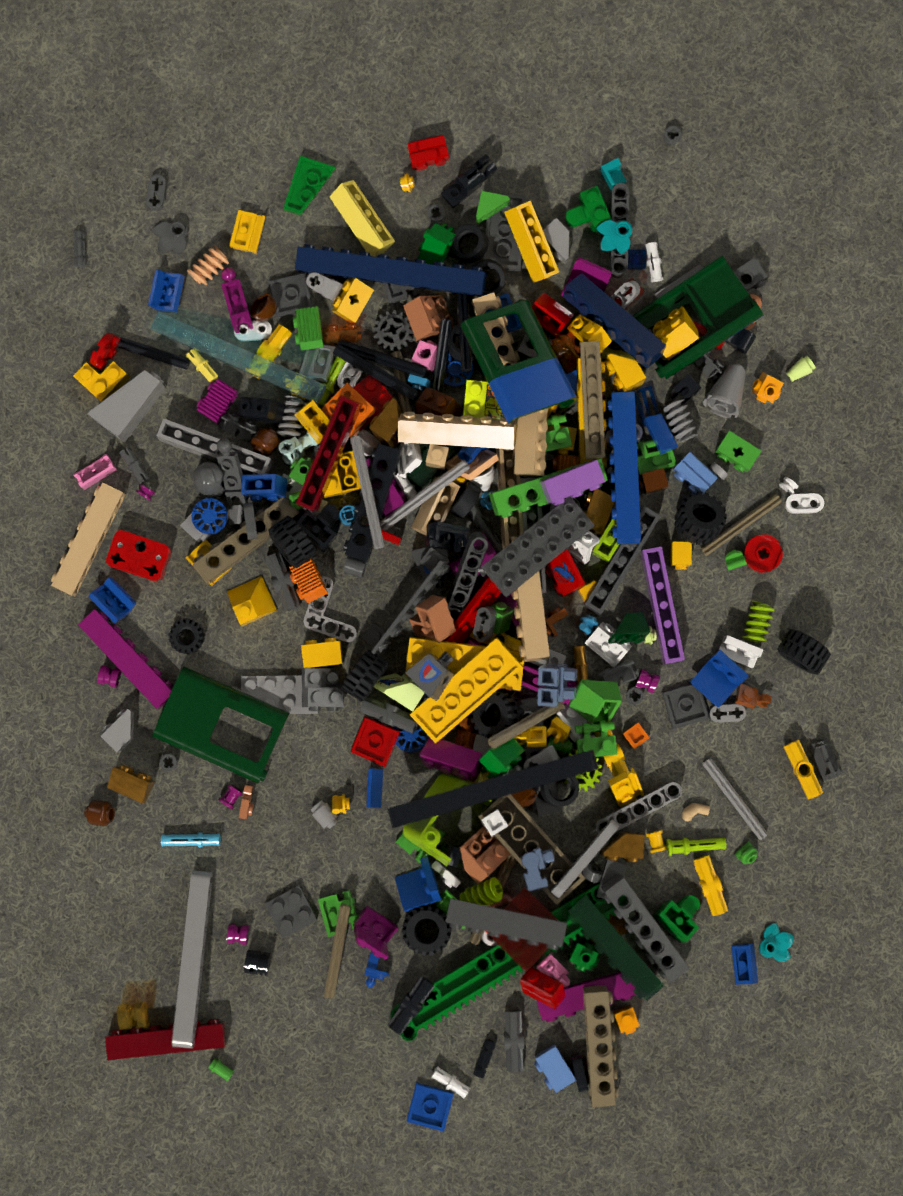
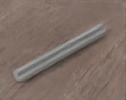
M711 758L704 761L703 766L757 838L759 840L765 838L768 833Z

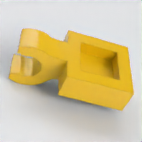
M546 726L531 727L514 737V739L520 745L527 742V747H547Z

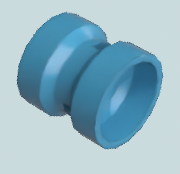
M347 505L341 509L339 519L344 525L348 526L352 521L355 522L357 514H354L355 507Z

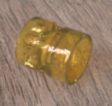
M147 1001L136 1002L134 1006L130 1003L118 1005L117 1018L120 1030L132 1029L133 1026H136V1028L149 1027Z

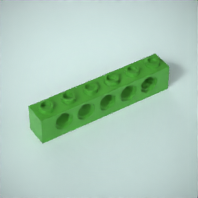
M601 458L593 459L598 460L604 479L608 481ZM581 464L489 493L495 515H501L502 518L513 515L512 511L518 509L520 512L530 510L531 505L537 504L542 506L548 504L539 481ZM530 489L535 494L532 500L527 498V492ZM511 495H514L517 499L514 506H511L508 501Z

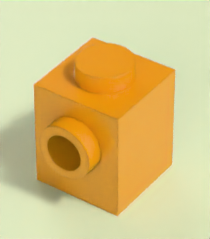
M631 1005L613 1011L621 1033H633L640 1026Z

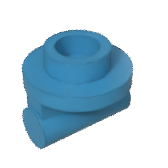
M586 615V617H581L580 619L582 623L579 625V628L588 636H591L594 628L599 626V623L596 622L597 618Z

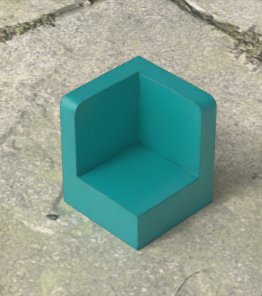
M618 158L601 166L600 169L610 191L616 184H625L627 182L620 169L621 162Z

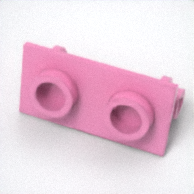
M551 954L536 966L540 972L563 983L565 988L569 986L570 980L566 976L569 972Z

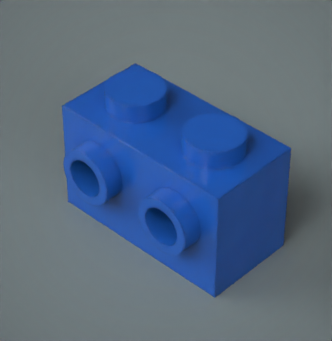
M277 474L242 475L241 494L250 497L251 501H262V498L278 501V498L286 497L287 478Z

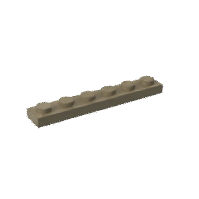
M600 341L580 342L585 459L605 458Z

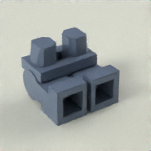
M548 663L546 666H540L538 669V685L541 686L538 688L537 706L557 707L559 702H563L566 699H575L577 689L576 687H567V680H577V669L568 667V664Z
M536 848L522 856L521 863L527 871L523 875L528 891L548 886L546 878L540 877L539 869L545 868V863L555 861L552 849L541 851L540 848Z

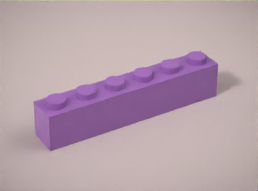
M662 546L642 550L640 553L663 665L684 661L685 658Z

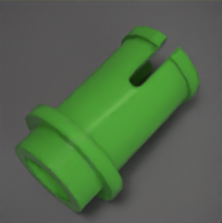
M550 736L548 746L553 745L555 750L562 751L564 754H570L573 742H569L570 740L568 739L563 744L560 741L554 743L555 737Z
M214 1058L208 1067L211 1070L210 1072H215L225 1081H228L234 1070L221 1063V1059L217 1060Z

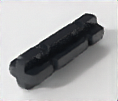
M486 1039L483 1047L485 1048L482 1049L477 1062L478 1067H475L474 1070L476 1077H485V1068H488L493 1055L492 1050L494 1051L496 1042Z

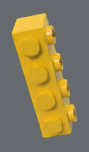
M531 201L505 211V216L532 282L534 283L559 273Z

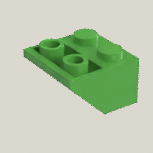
M581 680L577 687V696L575 699L570 700L569 707L590 723H599V721L610 722L622 702L618 683Z

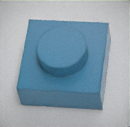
M412 374L408 378V382L418 391H423L426 387H431L432 384L428 379Z

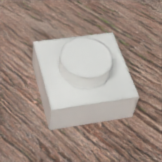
M498 809L481 819L491 836L508 827Z

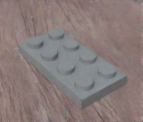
M302 675L241 676V692L290 714H318V711H309V707H302Z

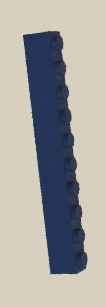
M304 244L303 247L297 248L295 270L299 272H316L321 275L356 278L358 280L475 296H484L487 273L483 272V268L471 267V270L463 269V265L452 264V267H446L445 263L434 262L431 265L426 264L425 260L415 259V262L407 261L408 258L396 257V260L389 259L388 255L383 254L372 257L368 252H359V255L352 254L351 250L346 249L335 252L331 247H322V250L315 249L314 245Z

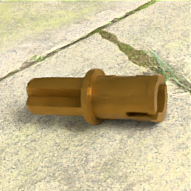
M585 646L573 647L575 659L573 666L577 669V684L581 680H588Z

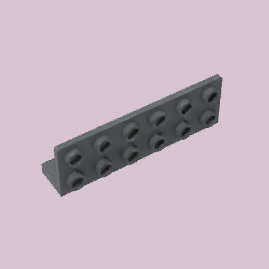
M569 496L565 499L564 503L555 507L485 563L478 572L483 577L487 575L501 593L507 597L592 529L594 524L572 497Z
M430 547L420 561L431 573L389 629L385 631L378 624L373 623L362 637L374 647L371 651L373 654L382 653L392 644L391 638L399 635L403 629L401 625L406 620L409 621L414 615L413 609L426 599V596H424L426 592L432 591L437 585L438 581L436 579L438 576H443L449 569L448 563L450 560L435 548Z

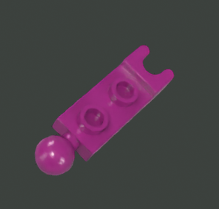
M227 267L221 272V278L226 282L222 283L221 286L234 331L239 333V326L242 323H246L249 329H253L241 282L239 279L234 280L236 272L232 268Z

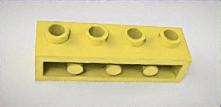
M351 180L341 183L330 195V199L335 207L339 210L365 251L370 253V256L377 257L378 254L385 253L395 240L355 181Z

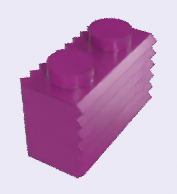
M217 379L216 382H211L207 389L209 391L205 398L202 397L197 404V411L217 425L222 420L221 416L226 414L239 394L237 390L220 379Z

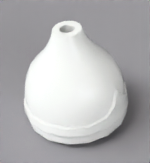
M494 465L484 470L470 482L481 488L483 492L489 491L495 477Z

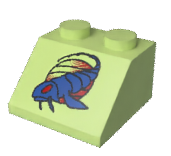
M396 673L380 677L374 685L375 688L411 711H414L424 695V691L405 674L402 677Z

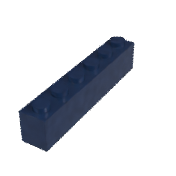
M581 273L567 284L563 293V297L567 302L576 307L588 319L602 326L610 339L619 344L638 363L648 369L662 357L667 345Z

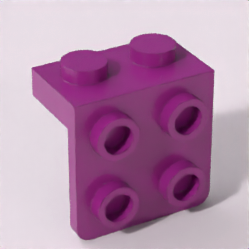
M578 257L561 296H563L567 284L581 273L604 292L612 273L603 267Z
M366 906L353 922L356 942L359 946L370 949L376 957H382L387 960L389 957L387 943L398 930V926L369 906Z

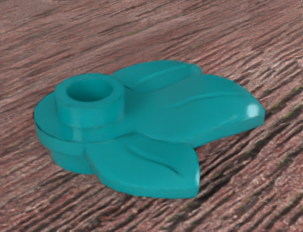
M608 220L597 227V231L604 235L601 241L602 251L617 249L621 255L627 252L630 247L629 237L632 234V226L629 222L619 221L616 223ZM620 228H625V229H626V233H625V234H621V233L619 232V229H620Z
M777 923L770 924L764 930V940L760 942L759 951L765 958H774L778 962H785L791 958L787 949L792 946L794 935L788 932L780 933ZM768 945L772 947L770 952L767 950Z

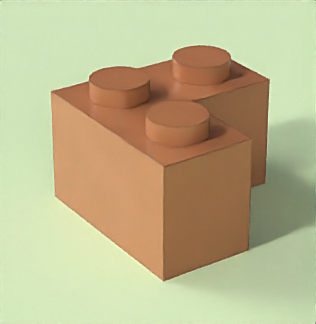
M431 595L416 606L418 614L409 619L415 636L438 643L456 631L454 620L448 609V603L443 597Z

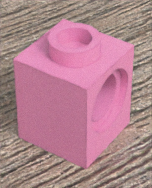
M420 340L411 359L412 363L427 368V371L433 373L437 344L430 340H427V342ZM426 352H431L428 357L424 358Z

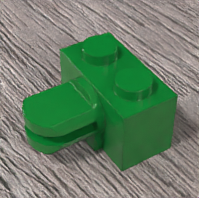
M598 186L580 192L579 201L581 205L569 209L566 212L565 218L567 225L572 228L589 223L593 233L597 231V227L601 223L608 220L612 221Z
M435 223L431 229L427 228L423 235L425 241H422L418 248L420 252L418 259L425 260L426 264L431 265L434 262L443 263L453 243L455 234L452 232L454 228L450 226L446 229V223H443L441 226Z
M514 738L495 749L491 748L479 760L485 766L481 772L483 774L486 771L490 772L486 776L487 779L493 776L497 777L500 773L505 775L512 768L511 764L514 767L522 759L520 755L525 749Z
M692 895L683 897L677 905L672 900L665 901L652 916L679 943L688 942L700 928L692 920L693 915L700 908V902L698 898Z

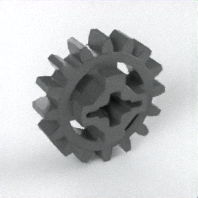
M396 310L391 315L386 311L385 317L380 314L379 318L381 321L375 320V325L378 327L373 328V332L377 333L374 335V340L379 339L377 345L381 346L383 344V350L386 351L389 347L391 352L394 351V348L401 351L402 345L407 348L406 342H412V338L409 335H414L413 330H410L411 325L408 323V317L403 318V312L397 315ZM387 322L385 329L381 331L383 324ZM394 327L396 330L395 335H393L390 328ZM406 332L404 338L400 341L401 334ZM387 338H388V339L392 340L393 343L387 342V341L384 340V339H387Z

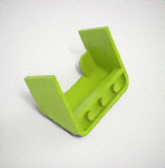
M442 773L423 798L468 786L472 783L452 774ZM492 800L483 802V804L489 806ZM438 816L404 825L403 835L406 839L446 867L448 866L451 858L436 849L440 842V833L432 827V824Z

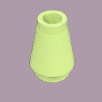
M808 356L801 357L786 374L793 382L812 373V370L816 367Z

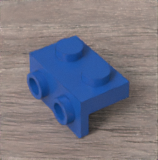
M156 269L148 305L157 311L177 313L185 276L177 273H165Z
M111 576L106 579L103 585L92 591L88 596L114 623L127 616L136 605V601Z

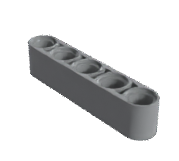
M676 782L666 783L630 804L608 814L596 822V832L599 834V825L602 822L608 823L613 819L620 825L617 829L618 831L671 803L681 796V786ZM671 785L677 788V793L674 796H670L667 792ZM655 794L660 797L658 805H652L650 801L651 797ZM638 803L643 806L641 814H635L633 810L634 806ZM619 813L626 815V821L622 824L616 820Z

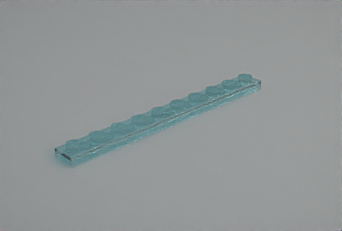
M161 312L157 313L150 327L154 332L305 399L314 400L317 404L326 389V386L322 383Z

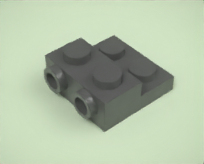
M303 668L302 707H309V711H320V707H327V711H338V707H344V690L340 688V669Z

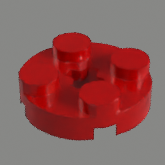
M112 333L105 334L97 344L100 346L97 352L93 351L90 364L102 371L107 364V360H112L116 355L117 350L115 348L119 344L120 338Z
M767 534L750 539L745 545L743 553L748 567L758 573L770 572L777 568L783 558V551L778 540ZM766 549L768 557L760 558L758 551Z

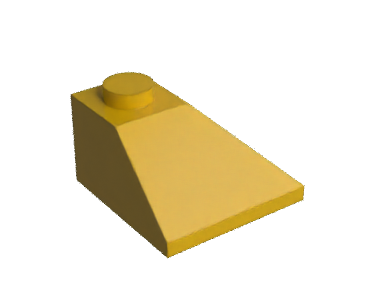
M262 576L227 591L232 608L241 626L277 611Z

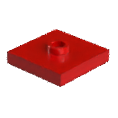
M365 716L350 752L386 767L401 731Z

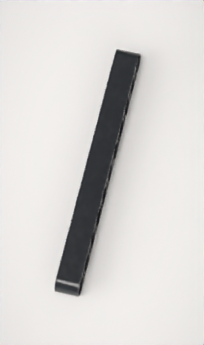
M590 750L388 808L387 811L391 826L395 828L599 769L594 750Z

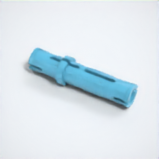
M198 832V834L161 835L162 847L198 846V848H202L203 846H220L221 843L220 833L203 834V832ZM173 839H188V841H173ZM193 839H209L208 841H193Z

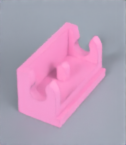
M105 454L73 475L79 481L80 487L86 490L117 469L108 454Z

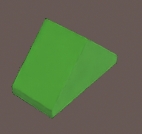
M481 191L476 223H482L510 205V198L501 194Z

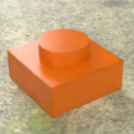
M639 722L622 733L633 749L650 738Z

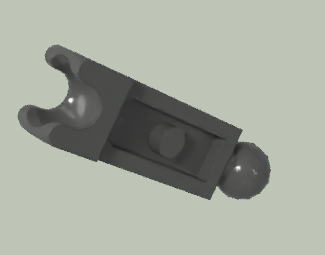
M222 438L217 442V449L221 452L217 455L219 468L223 473L227 503L232 504V500L237 496L240 502L245 504L249 497L241 494L243 473L237 452H230L232 448L231 441L227 438Z

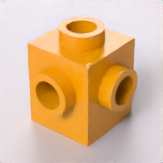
M762 372L760 377L753 383L752 393L757 395L755 399L765 404L767 401L773 403L779 398L781 394L780 389L784 383Z

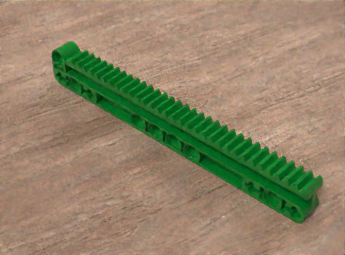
M600 881L541 917L567 923L564 936L566 944H570V937L576 940V934L582 937V930L590 932V925L596 928L597 921L603 924V917L610 920V913L616 916L613 912L615 907L612 902L608 904L605 899L597 898L594 895V891L598 888ZM590 893L595 902L592 903L589 900L586 902V907H578L579 899H588L589 896L587 894ZM625 895L620 896L618 902L624 901ZM507 938L498 945L490 947L432 982L435 985L432 991H437L436 998L432 996L427 998V1004L424 1001V1005L417 1016L410 1021L408 1026L414 1029V1034L407 1036L403 1032L400 1035L401 1038L405 1041H413L420 1028L423 1027L428 1030V1023L435 1026V1019L441 1022L442 1015L446 1018L449 1017L448 1011L454 1014L455 1007L461 1010L462 1003L467 1006L469 1005L468 999L476 1001V994L482 997L483 990L489 993V986L496 989V982L502 985L503 978L509 981V974L516 977V970L522 973V966L529 969V962L535 965L536 958L542 961V954L548 956L549 950H552L554 953L556 950L546 948V943L539 942L538 946L527 944V939L520 938L522 943L519 948H513L511 946L512 940ZM496 949H503L505 955L502 958L495 957L494 951ZM484 958L488 961L486 968L478 967L477 962L479 959ZM401 1002L392 1007L390 1018L396 1013Z

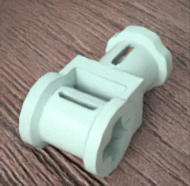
M308 432L299 439L295 436L290 440H284L280 443L279 451L283 454L284 463L292 465L296 459L299 460L306 455L305 450L313 445H318Z

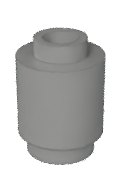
M321 800L311 809L312 816L323 829L326 827L331 829L338 823L336 819L339 816L332 813V808L327 802L324 803Z

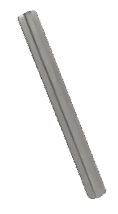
M357 435L351 437L350 440L375 549H381L385 545L361 437Z
M465 460L461 461L381 520V530L386 531L465 473L470 468L469 464Z

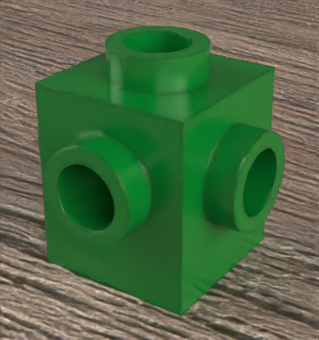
M576 941L568 960L575 964V968L585 972L586 969L591 971L592 967L596 968L600 957H598V951L595 950L596 946L585 942L583 945ZM583 955H588L587 959H582Z

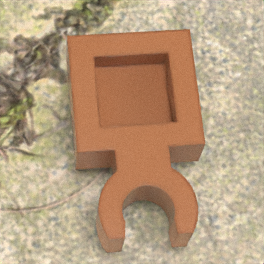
M244 786L239 818L248 819L249 815L252 816L254 804H251L254 786Z

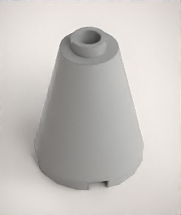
M737 363L729 365L705 396L703 404L705 407L708 405L712 408L710 412L724 418H731L732 415H735V418L738 417L741 410L746 371L742 365Z

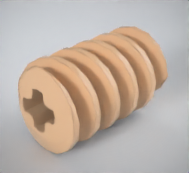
M215 245L216 250L208 249L210 255L203 254L205 261L198 259L200 266L193 264L194 271L187 270L189 275L199 285L200 283L207 285L206 278L213 280L211 273L218 275L216 268L218 267L223 270L222 262L229 264L227 257Z

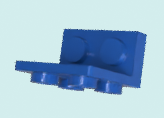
M719 650L708 660L690 683L719 708L749 675L724 652Z
M428 857L420 859L422 866L418 870L395 877L405 912L441 900Z

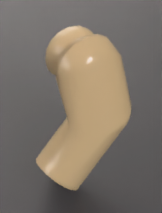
M691 803L683 809L682 819L688 822L698 813L708 815L710 806Z

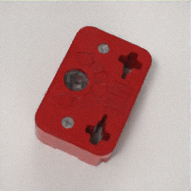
M119 530L113 537L106 563L114 569L158 582L159 579L163 580L172 550L163 543ZM144 542L146 549L140 552L138 546ZM119 556V557L122 558V560H124L125 562H122V561L119 562V561H118L117 564H116V561L114 560V558ZM156 566L158 573L152 576V573L147 569H154Z

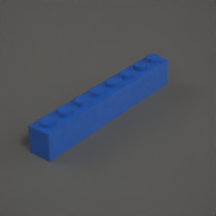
M612 392L611 399H608V411L612 413V417H608V428L612 429V435H609V447H613V453H610V465H614V471H610L611 483H614L615 490H611V501H615V508H612V520H616V526H613V538H617V544H640L641 526L635 392Z

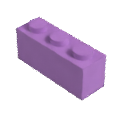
M591 460L539 482L547 503L559 505L564 503L565 498L569 496L576 498L583 495L582 491L586 489L593 491L600 488V484L604 483L605 479L598 460Z

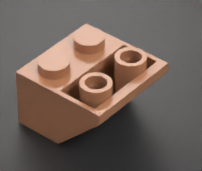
M442 295L419 296L403 305L416 341L429 340L439 336L440 323L443 318L452 320L451 329L454 327L453 319L449 314L446 301Z
M485 825L460 847L464 870L477 885L511 854L495 835H490Z

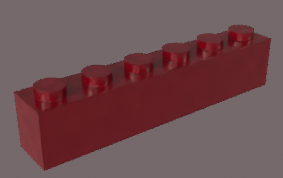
M345 396L340 397L297 499V505L313 512L318 511L363 404Z
M218 1018L207 1020L208 1023L200 1024V1021H197L193 1049L172 1046L174 1023L169 1024L168 1028H161V1025L149 1026V1030H142L141 1027L130 1028V1032L123 1033L122 1029L111 1030L110 1034L105 1036L107 1061L225 1048L227 1045L224 1021L219 1022Z

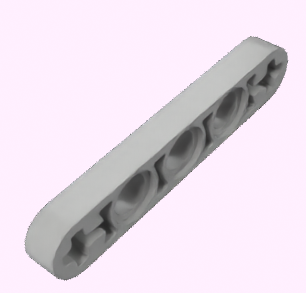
M613 819L605 825L551 889V892L557 898L567 890L617 831L620 825Z

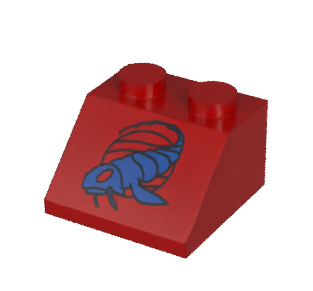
M568 549L559 554L545 567L547 576L549 578L552 577L555 582L553 587L557 595L561 594L564 597L585 585Z

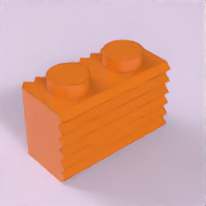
M312 558L298 568L289 567L292 572L290 573V578L294 584H297L298 589H296V592L301 600L304 599L307 603H311L321 598V596L328 594Z

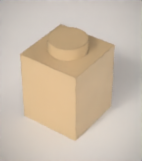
M430 444L426 466L445 470L449 448Z

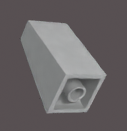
M144 370L90 410L88 415L125 443L166 389L163 385L164 381L153 371L148 373Z

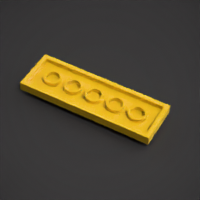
M410 637L406 672L427 654H433L439 658L447 651L454 658L447 667L456 674L486 646L447 641L438 643L428 639ZM508 649L523 665V668L500 688L521 691L524 660L523 657H520L518 650Z
M496 637L453 675L438 700L428 697L410 713V716L437 743L523 668V665Z

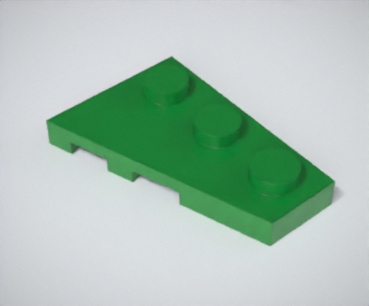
M300 156L283 210L302 216L336 170V167Z

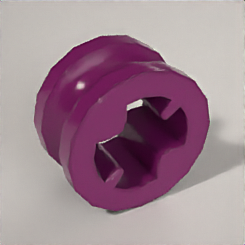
M140 484V489L136 490L138 494L151 501V495H155V492Z

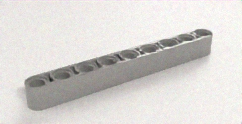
M192 870L172 1038L173 1047L192 1049L194 1047L212 888L210 878L213 877V873L209 871Z

